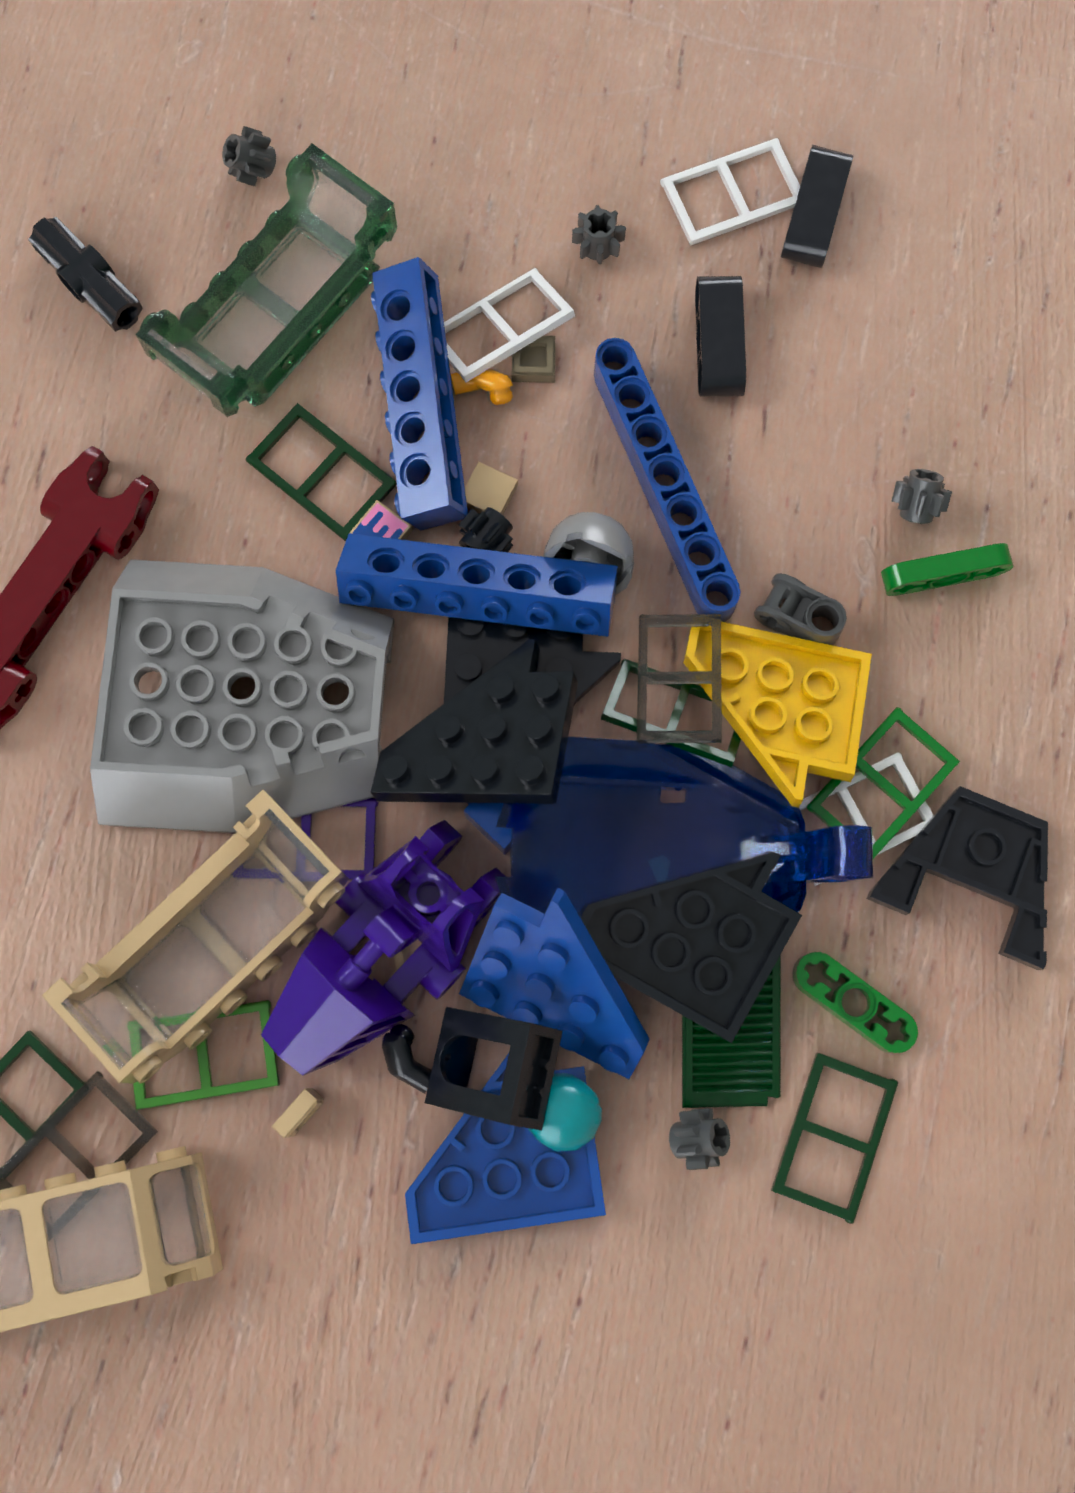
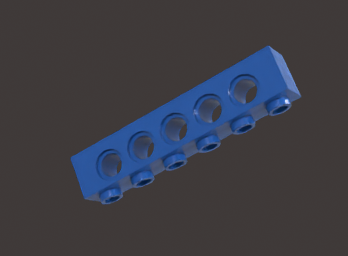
M417 257L373 272L374 291L371 293V302L378 318L379 330L376 332L375 337L383 361V371L380 373V380L386 393L388 411L385 413V423L391 434L393 452L390 453V465L396 475L398 493L394 497L395 507L402 520L422 531L462 520L468 514L439 279L438 275L422 259ZM424 432L422 438L417 441L420 434ZM430 472L427 480L422 483L424 476Z
M349 533L336 568L339 603L608 637L616 596L618 566Z

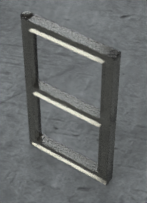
M642 614L639 616L638 744L722 743L721 614ZM712 626V671L647 672L648 627ZM647 684H712V730L646 731Z
M97 1071L0 1168V1190L13 1187L5 1177L45 1137L88 1179L96 1178L94 1166L55 1128L95 1087L143 1133L115 1162L125 1160L126 1165L158 1131L104 1078L101 1072ZM104 1186L87 1190L53 1225L44 1217L47 1239L51 1241Z

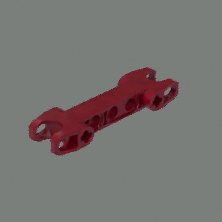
M94 446L82 452L71 465L60 472L45 493L40 505V513L52 522L0 594V729L18 715L35 689L37 676L25 668L31 656L103 552L117 560L122 559L130 552L144 532L147 519L159 493V489L154 481L141 475L139 478L134 479L129 487L118 496L111 498L98 496L99 487L108 472L110 460L104 455L103 451Z

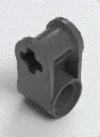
M782 573L774 575L771 581L773 588L764 605L756 608L754 612L755 618L766 627L788 636L834 645L847 620L846 611L842 604L806 586L803 582L792 576ZM786 599L783 606L779 608V605L781 604L782 600ZM815 617L827 618L831 621L833 629L830 631L819 630L814 626L812 619Z

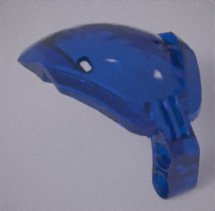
M568 736L557 803H504L496 825L499 828L512 829L510 849L511 877L495 876L500 894L502 892L544 914L557 888L566 892L579 915L584 904L587 902L768 851L776 852L781 856L761 892L796 912H799L803 906L806 897V883L850 882L873 878L872 827L843 825L806 832L801 810L798 807L791 806L781 792L734 765L731 768L669 744H655L652 741ZM661 790L686 791L684 803H662L660 801Z

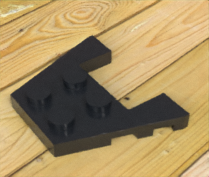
M959 786L869 891L866 899L907 915L912 910L925 872L1012 907L1014 911L998 954L1036 970H1043L1047 963V951H1044V928H1047V910L1044 909V882H1047L1048 822Z

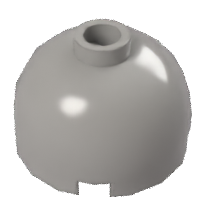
M580 512L569 515L553 528L543 557L618 566L616 595L627 588L632 578L634 552L632 540L622 524L600 513Z

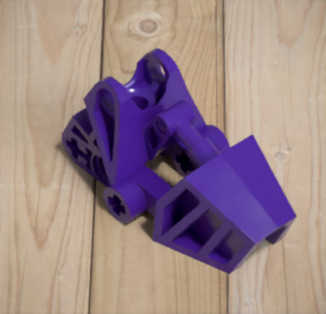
M446 820L429 827L420 839L415 836L368 874L362 872L345 887L343 895L335 902L349 918L333 936L321 927L301 954L261 1036L282 1060L302 1076L338 1062L390 1031L394 1025L402 1024L415 1016L403 1003L420 984L438 1000L465 972L466 968L460 962L473 929L493 909L501 892L504 894L508 892L513 882L495 867L481 876L472 887L463 891L457 886L450 875L438 869V865L462 839V835ZM367 936L369 941L357 955H352L350 952ZM417 939L422 943L383 986L375 978L371 980L368 977L372 973L371 967L383 953L392 958Z

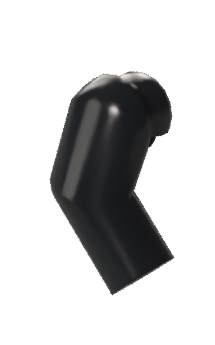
M403 1024L394 1025L390 1032L384 1035L382 1040V1049L388 1071L394 1077L426 1094L432 1070L418 1063L413 1058L411 1044L415 1038L413 1031Z

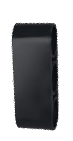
M812 145L781 258L822 268L854 155Z
M697 276L695 315L699 396H744L746 387V351L742 277Z

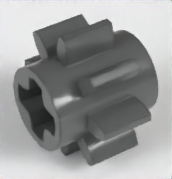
M243 126L241 136L231 134L226 139L222 151L223 162L225 166L229 167L228 174L235 176L236 181L251 186L256 185L257 177L264 179L269 177L276 164L275 149L269 145L271 139L263 136L262 131Z
M596 205L595 209L587 214L581 212L578 214V228L572 229V243L581 244V259L588 257L592 260H597L598 264H602V261L610 255L619 256V242L625 240L626 227L622 225L616 226L618 216L616 210L609 212Z
M914 469L910 471L909 477L904 476L903 481H896L891 501L899 503L898 509L903 519L914 523L928 524L933 521L934 516L940 517L941 512H947L952 491L944 489V477L941 474L926 469Z
M712 1108L681 1111L679 1113L681 1122H675L669 1133L670 1148L675 1157L686 1159L687 1170L708 1169V1167L719 1166V1156L726 1155L730 1147V1133L726 1123L719 1118L713 1119Z

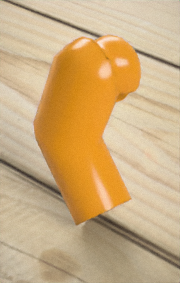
M489 368L468 382H465L459 373H450L455 395L482 389L489 391L490 400L494 405L508 403L513 398L510 388L513 386V383L509 376Z

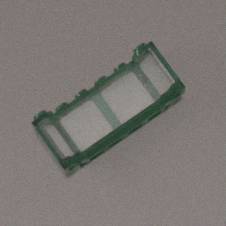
M313 143L301 155L293 157L286 168V185L290 200L280 210H275L268 217L265 227L253 240H249L241 246L236 259L225 271L218 272L212 278L208 289L196 302H192L184 308L180 320L166 309L153 312L143 320L140 330L135 334L148 357L152 360H160L211 400L213 407L226 417L237 414L239 409L237 405L245 400L254 407L267 401L373 282L372 273L379 271L380 268L378 264L372 261L376 255L375 252L385 240L387 242L392 241L398 227L394 203Z

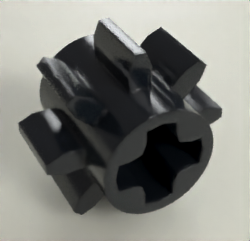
M487 507L480 514L471 509L459 523L461 527L459 532L464 535L459 541L461 547L509 552L513 547L511 543L513 538L508 535L513 529L512 524L501 513L491 507Z

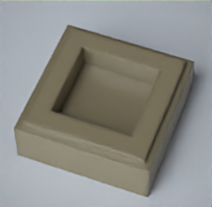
M542 336L512 354V382L555 383V336Z

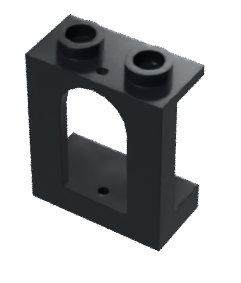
M446 1007L424 1103L508 1125L542 1131L563 1031L533 1023ZM478 1039L511 1045L500 1095L467 1088Z

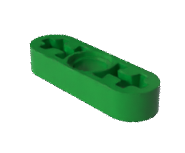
M998 543L900 562L882 570L881 576L886 595L898 596L995 577L1010 571L1014 565L1008 544Z
M812 952L802 956L795 963L793 981L796 987L877 1048L887 1053H902L913 1047L918 1037V1027L913 1017L832 957L822 952ZM818 963H822L824 966L822 975L832 983L837 982L839 976L845 979V982L833 992L831 1001L825 997V994L832 989L822 982L814 983L812 986L807 983L809 973L804 969L806 964L815 966ZM849 989L860 990L867 999V1008L858 1017L846 1013L842 1006V997ZM878 1005L884 1008L877 1015L887 1023H895L898 1020L902 1023L899 1031L904 1035L903 1041L892 1040L888 1043L885 1040L888 1031L878 1023H872L870 1030L864 1026L866 1022L874 1017Z

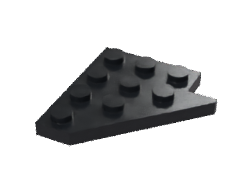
M448 617L444 703L528 640H536L540 648L536 672L574 671L578 680L574 705L620 664L621 653L583 651V634Z
M773 851L587 902L579 913L582 922L614 977L730 1043L733 1042L802 917L798 912L761 892L781 856Z

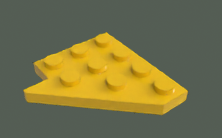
M693 616L683 663L791 806L799 808L803 801L807 773L851 782L856 770L872 654Z

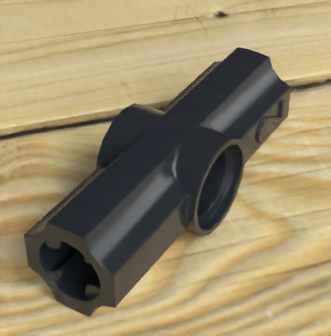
M44 217L33 226L32 234L28 239L35 251L56 270L59 279L81 303L86 301L115 332L120 329L127 330L138 321V316L143 309L140 301L115 277V273L110 265L90 244L85 246L57 217L49 219Z

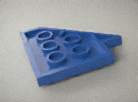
M557 888L545 914L501 892L492 909L459 995L505 1018L563 1031L560 1041L562 1048L573 1051L601 1065L610 1072L630 1079L646 1050L650 1038L566 892Z
M509 1053L481 1091L500 1095ZM584 1066L554 1070V1074H572L587 1084ZM465 1113L405 1193L411 1244L606 1215L595 1137L579 1150L557 1152L540 1143L528 1128L508 1125Z

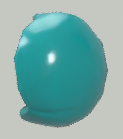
M568 1073L554 1074L542 1131L528 1129L540 1143L554 1151L579 1150L594 1139L602 1122L600 1100L596 1093L576 1076Z

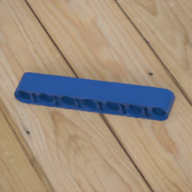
M609 338L603 341L596 350L594 366L595 383L699 617L725 622L732 616L741 593L739 583L633 347L624 339ZM608 362H618L623 365V368L612 370L607 368L605 364ZM626 399H633L639 402L640 406L628 408L622 405L621 402ZM646 436L652 437L658 444L646 447L640 444L638 439ZM658 475H669L676 483L670 486H663L657 483L654 478ZM677 513H684L690 516L693 523L685 526L679 525L674 522L671 516ZM694 552L704 553L709 557L711 563L703 566L696 565L691 561L689 555ZM713 591L721 592L727 597L728 604L723 606L714 605L707 599L706 594Z

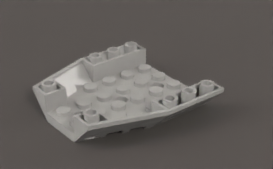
M130 560L112 588L90 765L98 824L236 833L237 831L233 826L238 821L244 823L252 815L246 805L263 789L284 809L291 819L373 798L371 788L380 752L383 750L380 745L386 664L391 663L394 618L363 606L339 603L338 596L264 567ZM152 671L161 673L162 683L157 691L151 694L140 692L139 681L144 674ZM241 677H250L255 680V690L246 699H236L231 694L233 683ZM340 682L349 687V695L343 703L331 705L324 701V691L330 684Z

